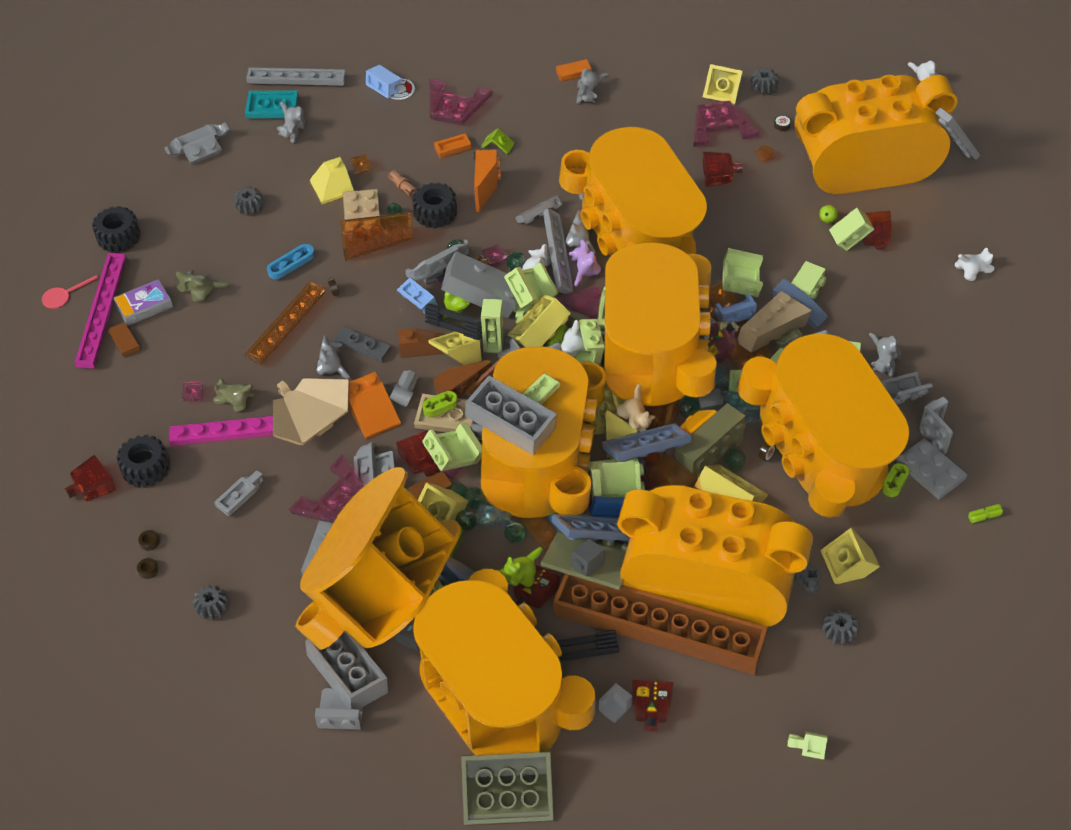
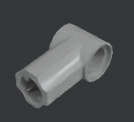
M411 370L403 371L398 384L395 385L389 397L390 400L407 407L413 395L412 390L418 379L415 372Z

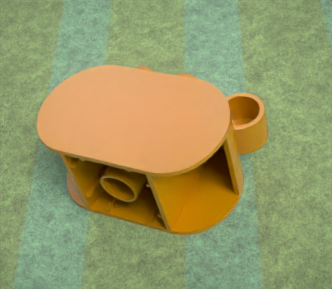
M884 75L881 78L863 81L850 80L847 83L825 87L803 97L796 106L795 132L806 148L813 166V177L816 184L827 193L846 194L911 184L933 174L945 161L950 149V138L944 126L938 122L939 117L936 115V111L942 108L950 114L956 108L958 100L949 80L943 75H932L922 81L907 75Z
M639 127L618 128L600 136L592 145L590 153L584 150H572L564 154L561 160L559 183L569 193L583 194L582 210L580 212L581 220L586 229L593 228L598 235L597 242L603 255L607 256L610 254L612 256L624 247L639 243H662L676 247L686 254H696V244L692 235L693 231L702 223L707 210L706 199L668 143L659 134Z
M639 243L618 250L608 259L605 268L604 371L606 373L608 389L618 398L624 401L634 398L637 384L641 385V402L644 406L669 404L681 399L685 395L702 397L714 389L716 360L708 352V339H699L700 335H710V312H700V308H708L712 267L707 258L698 254H686L684 251L667 244Z
M830 334L806 335L789 343L781 352L777 363L766 357H755L748 360L742 369L737 382L739 396L749 404L760 406V417L763 424L762 434L765 441L770 446L776 445L783 456L782 465L786 474L791 478L796 477L803 489L809 493V504L816 513L829 518L837 517L844 513L847 507L863 504L881 491L884 480L888 475V464L898 458L906 447L909 438V427L903 413L861 352L852 343Z
M534 346L511 351L497 362L493 378L521 394L544 373L560 382V387L542 404V406L557 414L556 427L535 454L531 455L485 427L482 429V493L486 500L496 509L521 518H539L556 512L560 515L577 516L588 508L590 502L591 478L588 473L591 455L582 454L581 452L590 453L593 445L595 425L586 424L585 422L595 423L596 408L602 403L605 395L606 373L596 363L578 362L571 355L549 347Z
M401 467L389 469L378 475L352 497L337 516L302 576L300 588L313 602L299 616L296 628L320 650L329 647L344 631L364 648L378 646L395 636L412 621L425 604L461 533L459 523L455 520L439 522L404 487L407 481V472Z
M678 485L662 486L651 491L631 490L624 498L617 522L618 528L622 533L630 537L620 571L624 586L765 627L773 626L784 618L795 573L806 569L813 542V535L808 528L796 523L786 513L773 506Z
M494 569L476 571L466 581L451 583L440 588L427 598L425 604L415 616L413 630L416 643L420 648L421 681L475 755L548 751L557 740L561 728L580 730L591 723L595 715V690L592 684L583 677L566 676L562 678L561 664L558 659L562 655L559 644L550 633L544 636L539 634L534 627L537 625V620L531 608L524 602L518 606L509 596L508 582L505 576Z

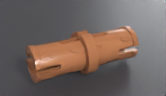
M392 170L389 173V180L394 182L399 190H403L412 198L417 188L412 186L406 177H402L396 170Z

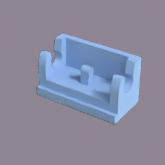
M377 65L366 70V85L384 97L390 98V96L400 91L395 86L402 82V78L383 66Z
M411 278L397 289L402 297L407 298L422 310L424 314L427 312L425 311L427 308L425 305L433 304L438 306L435 297Z
M750 294L746 295L747 299L743 302L722 308L719 303L715 304L714 314L721 326L752 318L756 314L757 304Z

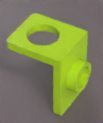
M497 128L486 137L482 147L484 148L493 142L508 154L514 142Z

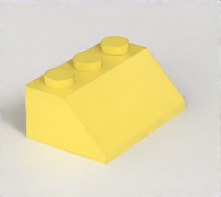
M543 294L507 336L514 338L516 343L522 348L544 347L543 344L556 334L559 326L567 322L568 316L571 313L556 298Z
M720 464L705 466L695 484V487L699 490L762 503L768 496L767 493Z

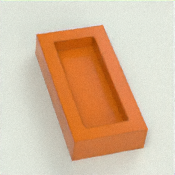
M587 59L556 66V72L560 81L581 77L584 69L588 68L591 71L592 69Z
M466 133L434 142V148L440 158L472 149Z

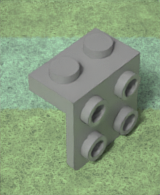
M917 372L881 381L896 405L904 403L905 400L910 398L911 400L922 398V395L928 394V390L933 387L932 383L921 385Z
M944 396L938 400H932L925 406L919 430L922 436L926 437L941 453L946 454L953 432L943 421L948 401Z
M325 688L321 693L320 708L315 710L317 728L361 730L363 707L360 709H348L333 688Z

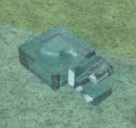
M479 505L475 524L495 527L496 523H499L502 527L510 528L512 520H510L511 513L507 511L499 512L497 508L492 506Z

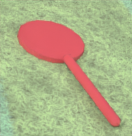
M96 275L67 290L60 287L49 289L42 296L43 305L50 309L64 306L69 300V292L98 279V276Z

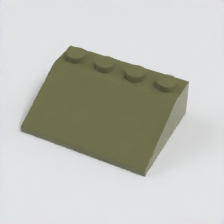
M562 531L556 533L540 566L620 590L623 586L620 571L628 547L627 543L619 544L615 541L607 542L603 539L593 541L605 549L604 561L600 567L586 577L571 566L572 551L587 540L585 538L570 540L566 538Z
M550 751L461 756L464 825L554 820Z

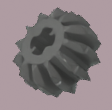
M760 68L754 71L750 82L752 89L756 93L761 92V94L767 93L769 95L770 92H775L779 80L777 73H774L773 69Z
M251 186L249 188L243 187V190H237V194L234 195V206L240 214H254L255 211H260V208L263 207V196L257 188L252 189Z
M208 585L207 589L201 587V593H195V599L192 602L193 607H195V613L201 615L203 619L209 616L213 620L216 615L221 618V612H226V606L229 603L226 592L223 589L220 590L218 585L214 588Z
M838 608L836 613L830 611L828 616H825L822 631L826 633V639H833V644L837 641H840L841 645L845 641L851 643L853 637L857 636L858 621H855V615H848V610L842 613Z

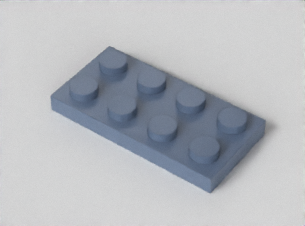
M673 423L603 441L602 446L603 450L619 462H626L633 457H645L649 453L664 452L672 447H683L685 444L691 443V435Z
M553 514L551 522L570 540L585 538L592 541L603 539L607 542L621 540L629 543L630 537L622 533L618 528V518Z

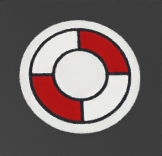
M402 78V82L395 86L400 91L390 96V98L401 100L410 97L415 91L414 84L410 80Z

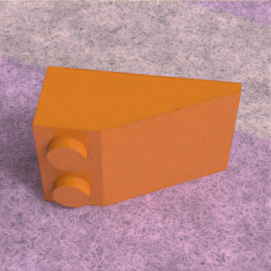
M476 150L474 181L476 212H480L498 187V180H501V169H498L500 167V157H497V150Z
M376 372L349 382L348 409L366 440L401 425L385 387Z

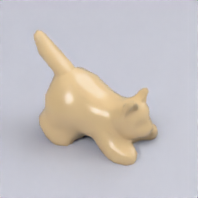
M637 384L635 388L634 398L627 399L617 407V414L629 421V425L640 432L646 431V428L649 427L651 421L655 418L654 415L650 416L648 411L645 412V407L641 402L640 384Z

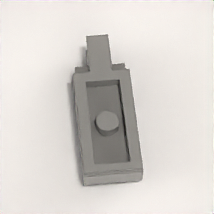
M555 195L519 214L515 218L517 223L524 222L528 224L534 221L533 217L537 215L539 217L543 216L545 209L551 208L554 210L562 205L559 195Z
M256 470L250 477H241L214 502L215 507L227 516H231L257 492L264 481L263 474Z

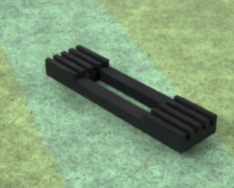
M433 304L425 305L427 307L425 309L427 311L425 313L427 315L425 316V319H427L425 323L450 329L475 340L482 339L481 320ZM443 315L463 321L466 325L463 327L443 320Z
M616 630L556 640L560 648L596 643L597 648L562 653L558 657L559 661L619 653Z

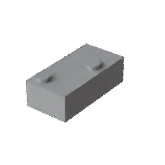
M457 251L454 253L447 265L441 290L480 307L483 305V299L502 300L503 317L505 318L510 316L517 305V300L504 278L507 273Z
M488 376L466 401L465 416L531 455L535 454L556 427L557 414L491 376Z
M346 631L329 647L321 650L309 639L305 640L308 658L348 709H360L388 693L387 677L364 648Z

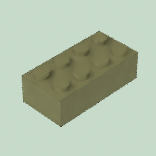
M728 403L691 435V443L675 449L674 472L692 485L698 480L705 466L717 465L722 457H726L734 446L740 445L743 441L745 415Z

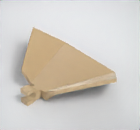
M303 378L294 391H291L284 381L278 383V392L284 398L273 400V437L297 445H304L316 435L319 437L334 426L333 423L348 412L349 380Z

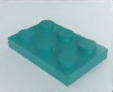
M298 90L249 91L245 110L246 118H284L280 102L285 103L287 108L297 107Z

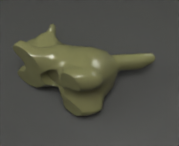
M194 270L186 273L176 272V276L180 281L177 289L180 292H191L192 299L195 302L204 301L211 294L213 288H224L229 285L228 282L212 281L205 275H194Z
M220 378L219 383L215 385L217 396L213 398V401L216 404L231 403L234 411L241 412L247 407L246 400L254 396L252 384L247 385L244 383L230 385Z

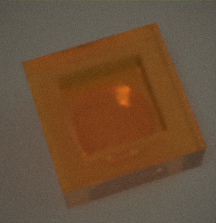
M366 154L350 158L355 174L372 170L371 163Z

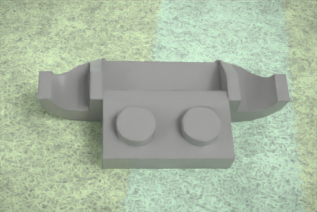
M226 122L221 125H205L195 131L178 138L176 137L168 147L164 148L169 157L185 154L192 165L221 153L222 149L217 140L225 136L229 128Z
M467 239L463 240V244L453 245L451 248L418 263V266L414 269H406V276L412 280H423L426 285L437 280V276L445 275L447 265L456 251L466 256L468 255L469 246Z
M370 442L359 448L356 456H354L355 488L357 491H360L367 483L383 472L396 468V455L393 450L376 455L374 453V448H376L375 442Z

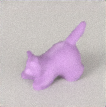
M584 240L580 241L581 247H577L572 252H569V255L573 256L571 260L577 261L578 273L574 283L575 286L581 283L583 276L591 277L599 275L601 272L596 256L592 251L590 252Z

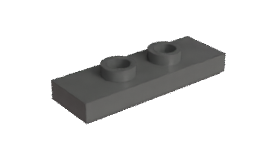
M345 327L334 338V342L341 343L342 347L379 362H383L391 351V345Z

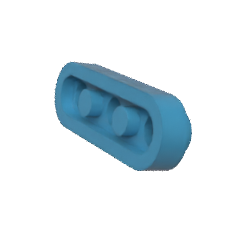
M302 244L271 262L267 266L268 276L271 279H280L314 258L313 247L309 244Z

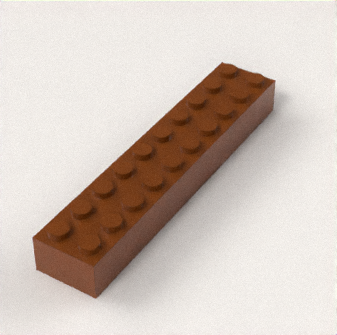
M566 573L553 602L554 616L604 631L616 630L617 635L751 675H755L768 629L765 626L624 585L620 590Z

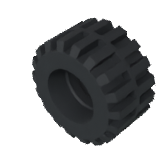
M431 182L428 185L424 184L422 185L423 187L417 188L412 197L414 217L417 222L428 228H441L444 225H449L450 221H454L455 216H457V202L455 191L451 187H448L447 184L442 185L440 182Z
M121 206L104 209L103 212H99L97 217L93 219L92 227L97 243L105 251H115L116 253L122 250L126 251L127 248H132L133 244H137L138 239H140V229L136 215L131 209L128 210L127 207L121 208Z
M138 435L134 439L130 438L118 450L117 463L123 479L128 484H134L138 488L140 486L146 488L147 485L154 486L157 481H162V477L167 476V471L170 469V461L164 444H162L160 439H156L155 436L149 437L144 435L140 437ZM149 459L144 463H138L141 460Z

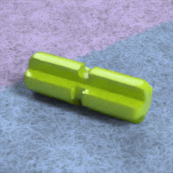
M1000 504L985 507V510L981 508L969 512L968 518L971 523L986 520V517L990 519L1002 515L1003 509Z

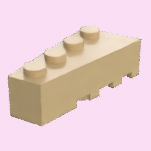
M781 291L742 326L736 343L753 352L769 344L773 339H780L790 329L806 326L812 310Z

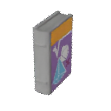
M159 279L113 298L127 327L173 308L171 299Z

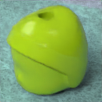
M831 205L823 206L819 212L820 219L826 224L834 223L838 217L837 209Z

